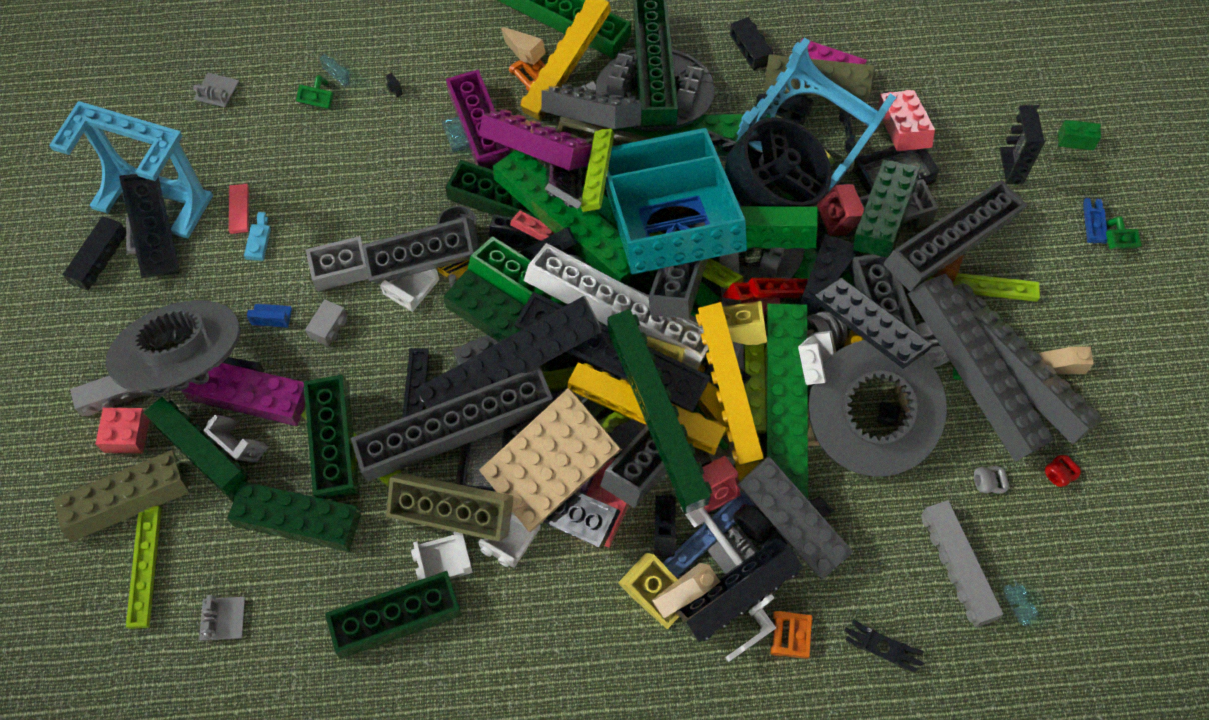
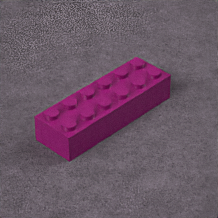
M479 69L447 78L448 94L476 165L488 169L493 168V165L511 153V148L479 135L482 115L495 111Z
M509 110L491 111L482 115L479 135L566 170L586 167L589 164L592 145L586 143L587 140L583 138H573L567 132H557L554 127L541 126L540 122L528 121L526 117L521 115H512Z
M221 363L218 367L208 371L209 379L206 383L198 385L189 382V386L182 390V393L189 401L293 426H298L301 414L305 408L304 382Z

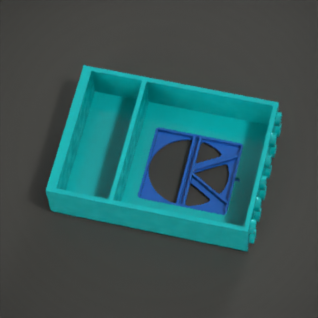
M706 128L612 146L605 188L631 274L747 251L745 218ZM667 207H688L701 214L647 226L649 218L654 213ZM705 222V226L691 229L687 227V225ZM667 230L666 234L649 235V233Z

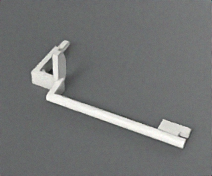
M704 507L685 514L694 528L704 522L736 566L743 562ZM766 594L761 602L754 603L748 609L750 616H753L761 626L759 634L725 657L728 662L776 629L773 622L762 609L774 599L772 594L769 596Z

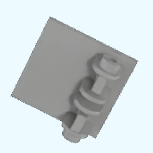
M208 73L202 84L194 85L193 90L196 91L194 100L225 108L240 81Z
M740 527L731 528L728 531L729 534L725 536L743 561L758 551ZM719 541L707 549L725 574L736 567Z
M207 595V598L203 599L199 640L242 639L245 597L215 598V595Z

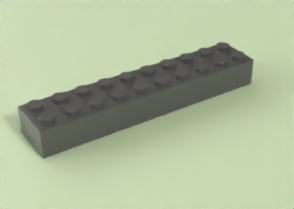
M1000 180L896 248L884 262V265L909 291H912L1016 219L1027 204Z
M946 274L921 283L908 293L910 299L1013 460L1016 462L1053 441L1054 439L1050 431L1045 427L1038 413L1028 401L1027 396L1022 392L1016 379L1006 367L1005 362L996 352L994 345L991 344L984 330L974 318L973 313L963 301L962 296L955 289L951 279Z
M962 283L954 286L962 296L968 309L973 313L980 327L984 330L991 344L994 345L1000 358L1005 362L1009 372L1016 379L1022 392L1072 444L1087 436L1103 421L1100 418V414L1095 409L1090 408L1085 403V399L1081 395L1076 394L1071 389L1070 384L1056 374L1054 368L1046 365L1042 361V357L1037 352L1032 351L1028 347L1027 342L1014 333L1011 326L1005 324L995 311H991L986 306V302L973 293V289L969 285Z
M539 366L527 373H519L352 437L351 441L361 473L369 482L537 417L554 401Z

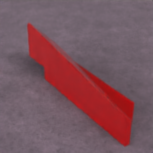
M751 278L748 283L733 282L723 294V298L735 300L750 298H800L805 291L808 279Z

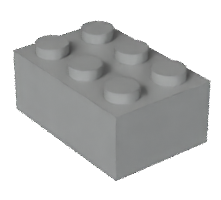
M361 236L306 249L310 273L316 291L368 279Z

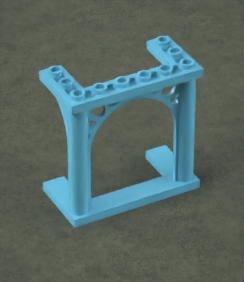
M804 37L801 43L797 42L793 47L789 62L786 65V71H781L776 79V85L769 87L766 92L767 97L765 99L762 98L756 107H753L751 111L747 110L743 115L737 132V141L751 126L765 119L767 115H770V118L775 117L780 105L788 98L797 94H817L835 103L869 127L844 162L833 173L831 184L824 195L825 197L844 176L884 119L896 97L890 93L878 111L828 79L818 70L808 53L810 41ZM792 79L799 81V89L796 90L792 87ZM805 82H806V85L810 86V88H805V87H804V86H805ZM786 85L788 90L790 91L788 94L784 93L786 91ZM761 141L748 142L756 150L762 151Z
M78 101L49 146L54 151L70 155L83 133H85L98 154L102 166L101 187L90 203V207L103 213H109L122 192L119 180L120 175L137 174L139 177L156 181L159 177L163 197L185 204L171 227V233L189 239L213 194L203 189L179 143L182 138L181 132ZM103 130L152 144L137 169L117 154ZM169 158L178 172V179L176 180L159 176Z

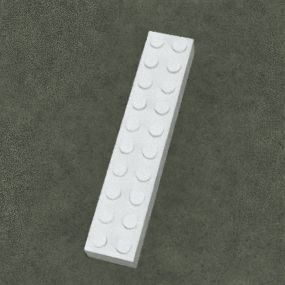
M547 243L528 265L524 278L525 282L566 304L586 296L598 321L607 326V317L631 309L633 315L636 314L638 316L640 332H644L646 337L650 336L685 348L683 363L698 370L706 357V353L709 352L708 345H703L701 334L704 333L703 326H698L697 323L690 319L650 315L649 297Z

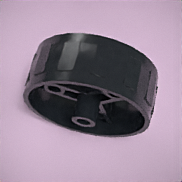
M771 117L756 122L734 144L727 156L725 165L726 176L737 201L742 206L814 207L827 193L831 184V165L821 143L806 128L785 118ZM761 141L764 165L753 170L748 158V142ZM778 186L800 202L783 199L771 192V190Z

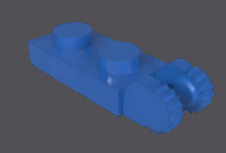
M1085 198L1083 209L1087 243L1106 244L1107 225L1102 200L1096 199L1095 208H1092L1091 199Z

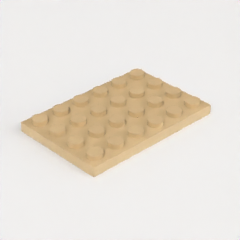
M568 388L479 471L497 493L513 496L512 512L528 532H532L622 449L572 390Z

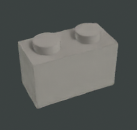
M324 299L305 329L309 339L329 347L331 342L337 338L341 326H344L348 316L344 307Z

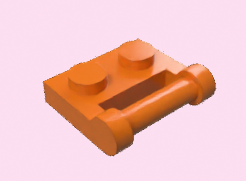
M540 59L534 65L518 60L509 67V72L515 75L529 92L531 84L537 80L540 70L546 65ZM523 68L534 80L530 81L520 69Z
M774 611L773 619L775 620L776 629H774L773 647L770 649V654L809 659L812 615ZM784 620L789 621L788 648L781 647Z

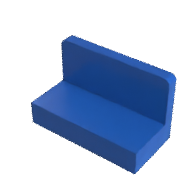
M255 304L254 310H248L247 318L251 325L288 328L292 307Z

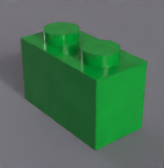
M1064 120L1058 131L1059 147L1094 150L1101 139L1100 123Z

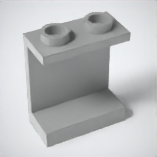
M214 415L208 421L203 431L236 460L258 462L268 448L264 442L242 439L239 442L230 434L239 422L235 418Z

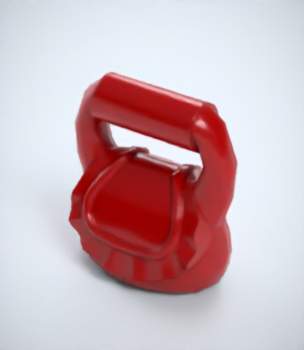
M1063 454L1056 456L1045 467V474L1054 485L1065 487L1071 481L1079 478L1081 468L1068 455Z

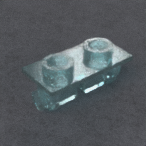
M1014 581L1016 586L1012 587L1010 584L1003 587V593L1009 604L1012 606L1019 603L1020 605L1013 609L1018 622L1022 623L1023 626L1031 624L1030 619L1032 618L1037 622L1036 616L1039 613L1033 603L1029 604L1025 597L1028 596L1024 585H1018Z

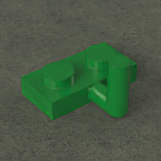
M317 75L313 87L299 84L296 102L330 110L334 93L320 89L321 84L324 86L328 84V80L321 75Z
M1117 216L1106 221L1107 228L1117 225V229L1106 231L1109 249H1133L1142 246L1138 229H1125L1123 217Z

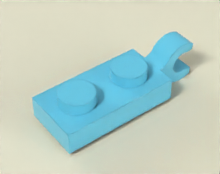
M258 212L257 225L251 224L244 253L246 260L264 261L271 232L270 226H267L268 217H265L266 212Z

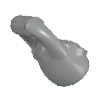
M999 466L979 467L974 471V482L981 493L988 494L993 492L1002 494L1010 488L1006 472ZM994 471H997L1001 488L998 487V482L995 476L996 473Z

